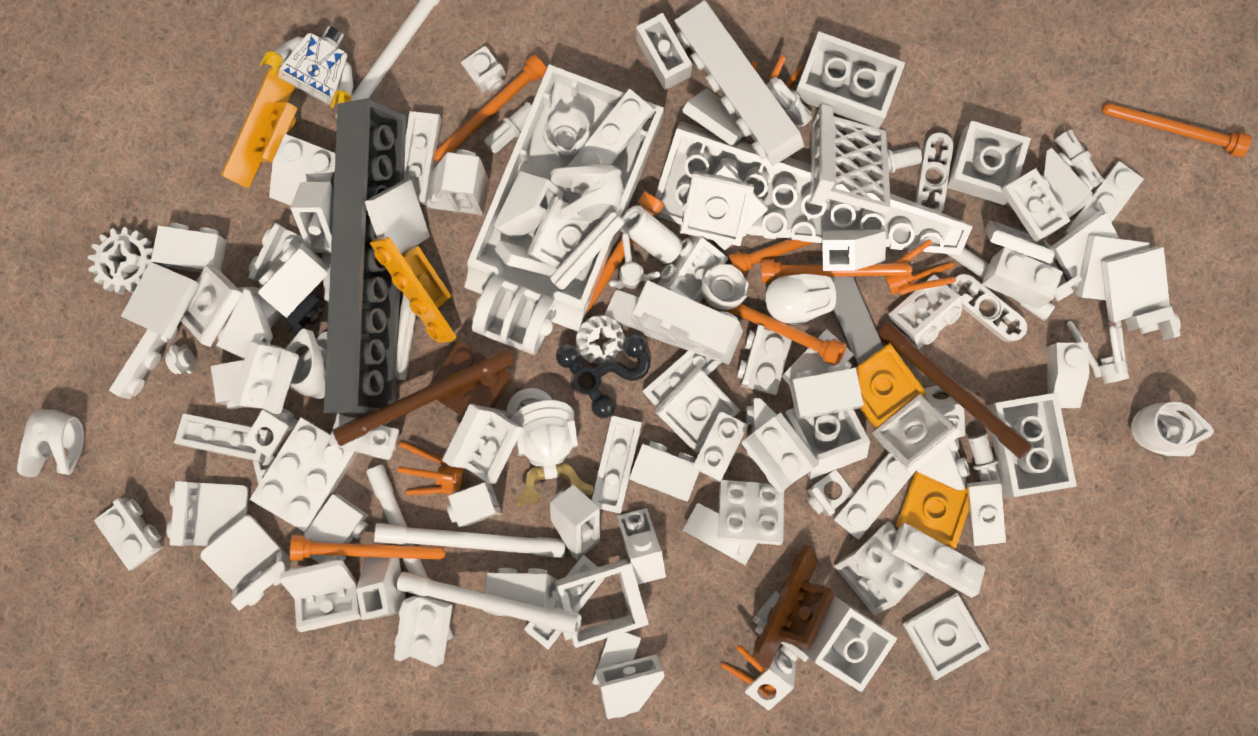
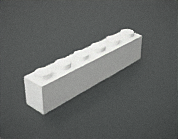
M705 0L674 20L679 30L675 35L684 50L688 47L691 49L693 54L690 57L699 71L705 69L708 74L705 79L714 93L718 90L721 92L723 98L720 100L730 115L735 112L739 118L736 124L745 137L751 135L755 141L752 147L761 160L767 158L773 167L804 147L797 127Z

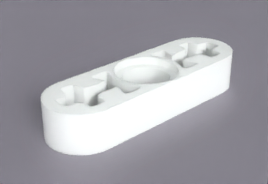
M934 133L925 142L915 203L921 205V203L927 201L929 191H940V194L935 192L932 196V205L937 206L933 210L942 212L944 209L953 153V141L947 134ZM940 141L941 147L946 148V150L940 153L938 162H928V160L933 161L936 149L932 148L931 145ZM930 169L937 170L941 174V182L936 185L930 184L925 177L926 171Z
M967 274L959 275L956 277L955 283L949 284V287L957 293L959 287L956 284L962 285L966 282L969 285L967 288L969 293L973 296L978 292L982 294V296L974 301L972 306L968 303L973 299L966 293L960 296L962 308L1001 340L1015 342L1026 334L1027 323L1025 319L972 276ZM987 300L994 305L995 312L993 316L986 317L980 313L979 304L981 301ZM1003 311L1006 315L1002 319L1006 323L1015 321L1017 323L1015 329L1018 333L1013 332L1009 335L1005 332L1008 328L1007 325L1002 321L995 325L993 321L999 318Z

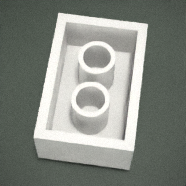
M818 32L796 92L799 94L801 102L820 108L821 104L833 106L834 114L879 129L886 117L905 62Z
M1058 393L1003 401L986 406L1005 424L1013 427L1033 445L1029 453L1020 460L991 433L995 458L999 462L997 468L1003 487V498L1077 486Z
M300 418L249 500L306 532L334 493L358 452L331 446L329 444L331 433L307 419Z

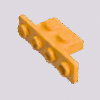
M273 67L267 70L221 172L224 178L245 188L251 186L261 162L273 163L284 134L293 128L296 121L294 115L298 108L288 103L295 86L279 78V70L276 75H271Z
M390 237L377 238L370 242L376 259L387 268L392 276L393 284L404 293L409 301L410 309L425 324L427 334L438 343L453 342L457 337L438 310L451 297V294L419 246L412 247L401 255Z

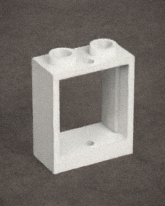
M627 558L554 581L557 590L551 591L556 609H563V611L573 613L566 589L617 573L620 579L630 615L580 630L577 634L563 631L565 641L571 639L575 648L649 625L632 564Z

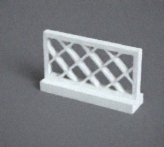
M821 104L811 126V204L823 206L828 198L888 214L891 208L886 131L833 116V106ZM837 129L845 131L847 135L844 136ZM866 137L876 139L877 142L873 144ZM852 141H856L863 148L858 149ZM842 146L848 153L843 154L837 147ZM871 154L877 161L873 162L866 155ZM856 159L864 167L859 168L851 160ZM842 165L849 172L845 174L837 166ZM872 173L878 181L874 182L867 174ZM857 178L864 186L860 188L852 180ZM842 184L850 192L836 189V186ZM872 192L880 200L872 199L867 193Z

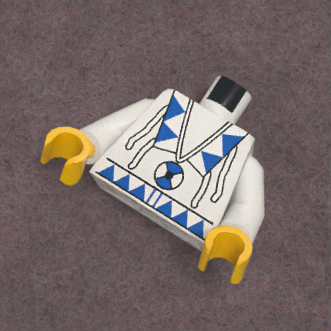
M328 26L322 38L312 33H308L304 38L297 36L279 45L274 51L266 52L259 64L261 67L263 64L271 65L273 67L271 75H276L279 70V78L329 104L331 108L337 103L352 101V68L346 62L348 54L338 48L344 35L334 27Z

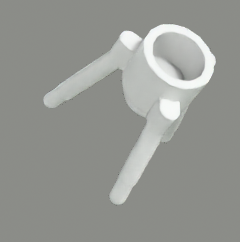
M623 233L622 241L625 264L619 271L620 279L610 281L609 285L618 289H622L624 286L636 288L641 283L646 284L647 280L651 281L658 278L660 272L656 271L645 275L643 274L642 267L638 263L632 262L629 236L627 233Z
M1068 321L1067 326L1076 342L1085 343L1074 323ZM1121 321L1115 322V326L1109 328L1113 356L1101 359L1102 365L1099 366L1088 348L1089 363L1093 369L1095 378L1102 377L1104 384L1129 378Z

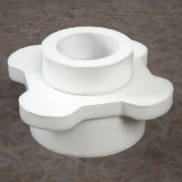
M176 344L171 345L170 351L165 356L166 364L170 371L174 374L194 373L193 365L195 358L189 347L185 344L181 345V347H178Z

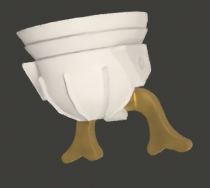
M544 400L528 404L516 411L510 420L523 427L515 443L517 456L525 455L530 463L535 466H541L539 468L534 467L527 473L525 489L516 498V505L522 506L528 502L539 503L540 495L534 488L535 483L543 479L557 477L567 479L571 486L575 485L584 494L592 495L593 486L584 483L579 479L571 466L562 463L571 449L576 448L578 445L573 409L561 401Z

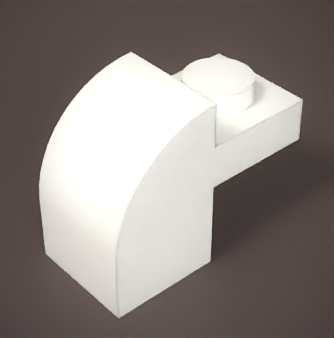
M697 503L683 531L746 565L757 543L719 540V514Z

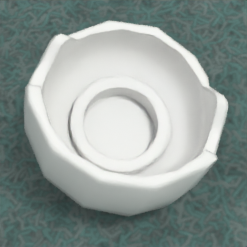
M571 107L567 112L555 111L550 120L544 125L543 139L547 148L561 156L578 154L590 137L591 128L587 115L576 107Z
M718 264L710 268L704 275L701 290L708 304L719 310H730L736 308L745 300L749 282L744 278L742 272L731 264Z

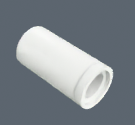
M633 206L624 213L621 218L624 224L620 230L623 233H627L629 238L663 264H668L678 257L682 250L683 242L641 206Z

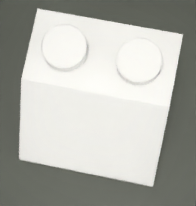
M284 134L272 164L269 197L291 206L300 182H330L334 191L335 153Z
M794 408L786 411L788 423L820 463L807 473L810 479L867 458L870 440L854 410L799 420L796 419Z

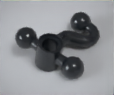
M631 334L623 343L625 353L638 360V366L635 369H630L615 360H606L594 368L583 367L579 362V350L574 345L564 344L557 349V363L571 370L573 373L570 379L572 389L577 394L590 397L592 400L591 409L596 417L601 419L608 418L615 411L613 398L602 394L599 390L601 377L609 372H613L628 381H637L648 373L650 357L646 351V339L642 335ZM581 373H588L593 378V385L588 390L582 389L578 384V378Z

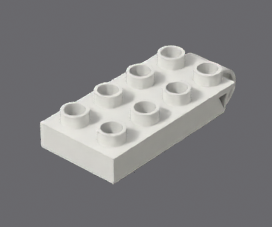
M548 65L467 262L468 274L464 288L482 294L476 301L477 309L472 324L473 332L532 355L538 352L545 336L551 333L553 329L552 322L578 332L619 230L593 257L584 280L580 281L574 278L562 290L550 280V276L509 266L495 251L499 240L529 249L538 228L513 240L497 230L493 225L520 171L548 179L551 182V171L557 168H566L577 155L561 156L547 148L543 139L544 125L550 120L555 111L567 112L571 107H576L584 112L590 122L591 137L625 95L624 92ZM650 102L647 103L655 111L611 164L621 170L623 190L620 209L616 212L620 218H622L629 207L664 119V108ZM562 196L561 200L569 204H572L565 197Z

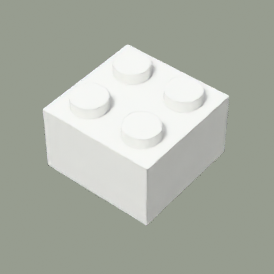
M970 121L961 133L950 170L947 188L1002 205L1006 204L1008 201L1001 190L1020 178L1031 138Z
M834 596L811 649L808 650L801 647L799 649L814 663L862 692L897 638L882 626Z

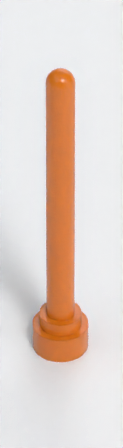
M534 54L524 61L523 72L436 150L435 160L440 162L447 152L452 153L526 84L537 79L541 80L547 70L542 61Z
M1111 103L1105 104L1102 108V112L1108 116L1223 146L1225 151H1229V155L1243 158L1246 155L1252 140L1251 134L1237 131L1236 133L1226 135Z
M644 192L638 200L639 206L653 217L655 214L659 215L665 205L647 192ZM621 238L604 266L585 317L624 258L623 238ZM629 238L631 247L634 241L631 238Z
M791 238L750 254L746 252L740 253L739 251L727 255L728 263L731 262L732 266L739 269L743 275H746L747 271L752 269V265L761 263L762 259H772L815 242L792 240Z
M762 259L761 266L762 284H771L779 277L796 274L852 277L908 276L912 272V267L908 263L874 264L858 270L823 271V265H781V262H775V259Z
M743 304L726 310L757 325H763L764 328L819 352V356L823 358V361L832 366L838 365L845 353L846 344L836 339L832 341L826 339L823 341Z
M292 535L290 560L303 561L304 558H310L311 555L440 560L445 557L446 551L442 547L312 542V539L305 538V535Z

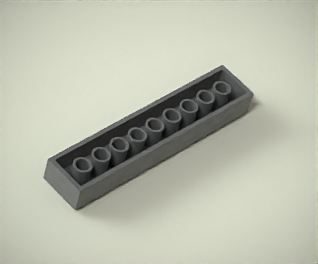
M367 98L338 103L324 413L364 417L395 402L400 290L393 284L392 276L387 268L374 255V249L370 242L377 239L364 201L404 180L406 115Z

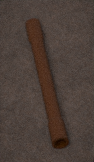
M888 322L880 329L878 333L880 338L887 344H891L896 352L906 357L995 435L998 441L1018 459L1021 460L1033 448L1029 441L1013 427L1005 424L914 345L911 339L893 323Z
M503 348L482 358L478 363L364 417H358L332 429L333 435L338 445L342 447L365 436L371 430L485 376H491L514 365L515 362L508 348Z

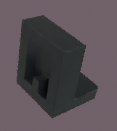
M310 292L285 318L292 326L289 332L296 336L302 329H307L305 326L308 323L310 325L314 324L322 316L323 311L321 309L325 303Z

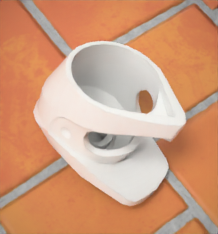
M591 164L584 167L557 168L551 171V182L555 186L570 188L575 194L583 196L570 205H561V219L598 220L603 219L611 211L614 213L619 211L623 185L621 170L615 166Z
M813 274L782 276L775 279L769 285L766 291V307L772 318L787 325H801L831 312L835 308V286L832 279L828 276Z
M302 329L286 347V350L293 353L301 346L309 347V350L298 358L290 386L305 396L322 399L325 395L327 332H322L316 340L313 331Z
M1163 402L1145 407L1133 417L1131 423V432L1135 441L1142 447L1165 456H1191L1196 450L1197 443L1211 437L1214 433L1213 428L1189 405L1181 402ZM1178 410L1185 412L1190 417L1191 421L1182 416L1178 412Z
M37 408L32 412L24 429L17 472L24 477H37L45 461L54 455L57 462V473L70 475L81 455L84 443V431L79 419L53 409ZM64 448L69 451L67 457L65 456Z

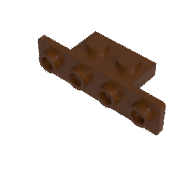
M803 545L800 554L794 558L793 569L788 579L781 586L780 596L775 607L768 613L767 624L762 634L755 641L754 655L762 667L770 668L781 642L810 650L835 596L831 588L809 583L818 564V559L811 546Z

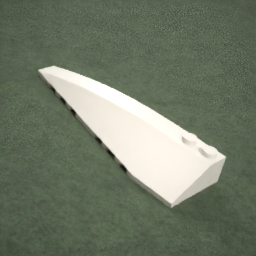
M680 121L676 129L655 196L665 205L659 215L655 214L654 216L682 225L685 212L681 207L688 199L693 172L714 175L726 164L744 183L755 185L753 192L768 206V210L743 233V236L750 234L770 239L779 237L823 243V231L885 229L886 247H890V249H914L930 239L932 244L922 252L961 255L973 227L969 223L891 193V208L888 214L828 198L823 206L811 204V164L787 157L772 167L767 158L763 160L759 158L752 144L739 140L732 146L711 131ZM852 180L860 188L864 186L861 182ZM842 184L836 186V189L850 192ZM872 192L867 193L872 199L880 200Z

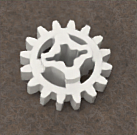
M123 227L120 234L119 231L113 228L110 229L111 237L108 238L102 234L99 236L102 241L101 245L92 244L91 247L96 250V254L89 255L88 259L95 262V265L88 269L90 272L98 274L94 281L101 285L104 284L103 288L112 292L115 289V292L120 295H124L126 289L128 292L133 293L151 262L153 248L149 247L153 242L146 237L143 238L144 234L136 230L132 233V230ZM134 244L139 248L141 256L135 253L136 247H134ZM106 266L111 269L110 275L107 272Z

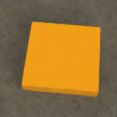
M888 344L856 367L863 406L859 409L875 430L919 394L922 396L927 394L891 344Z
M916 470L911 479L895 527L899 528L902 524L906 523L949 548L956 549L969 512L967 487L964 490H956Z

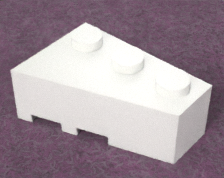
M457 150V153H446L432 171L426 208L484 216L490 180L480 158L474 152Z
M648 280L632 313L645 336L728 365L743 333L736 316L724 311L718 312Z

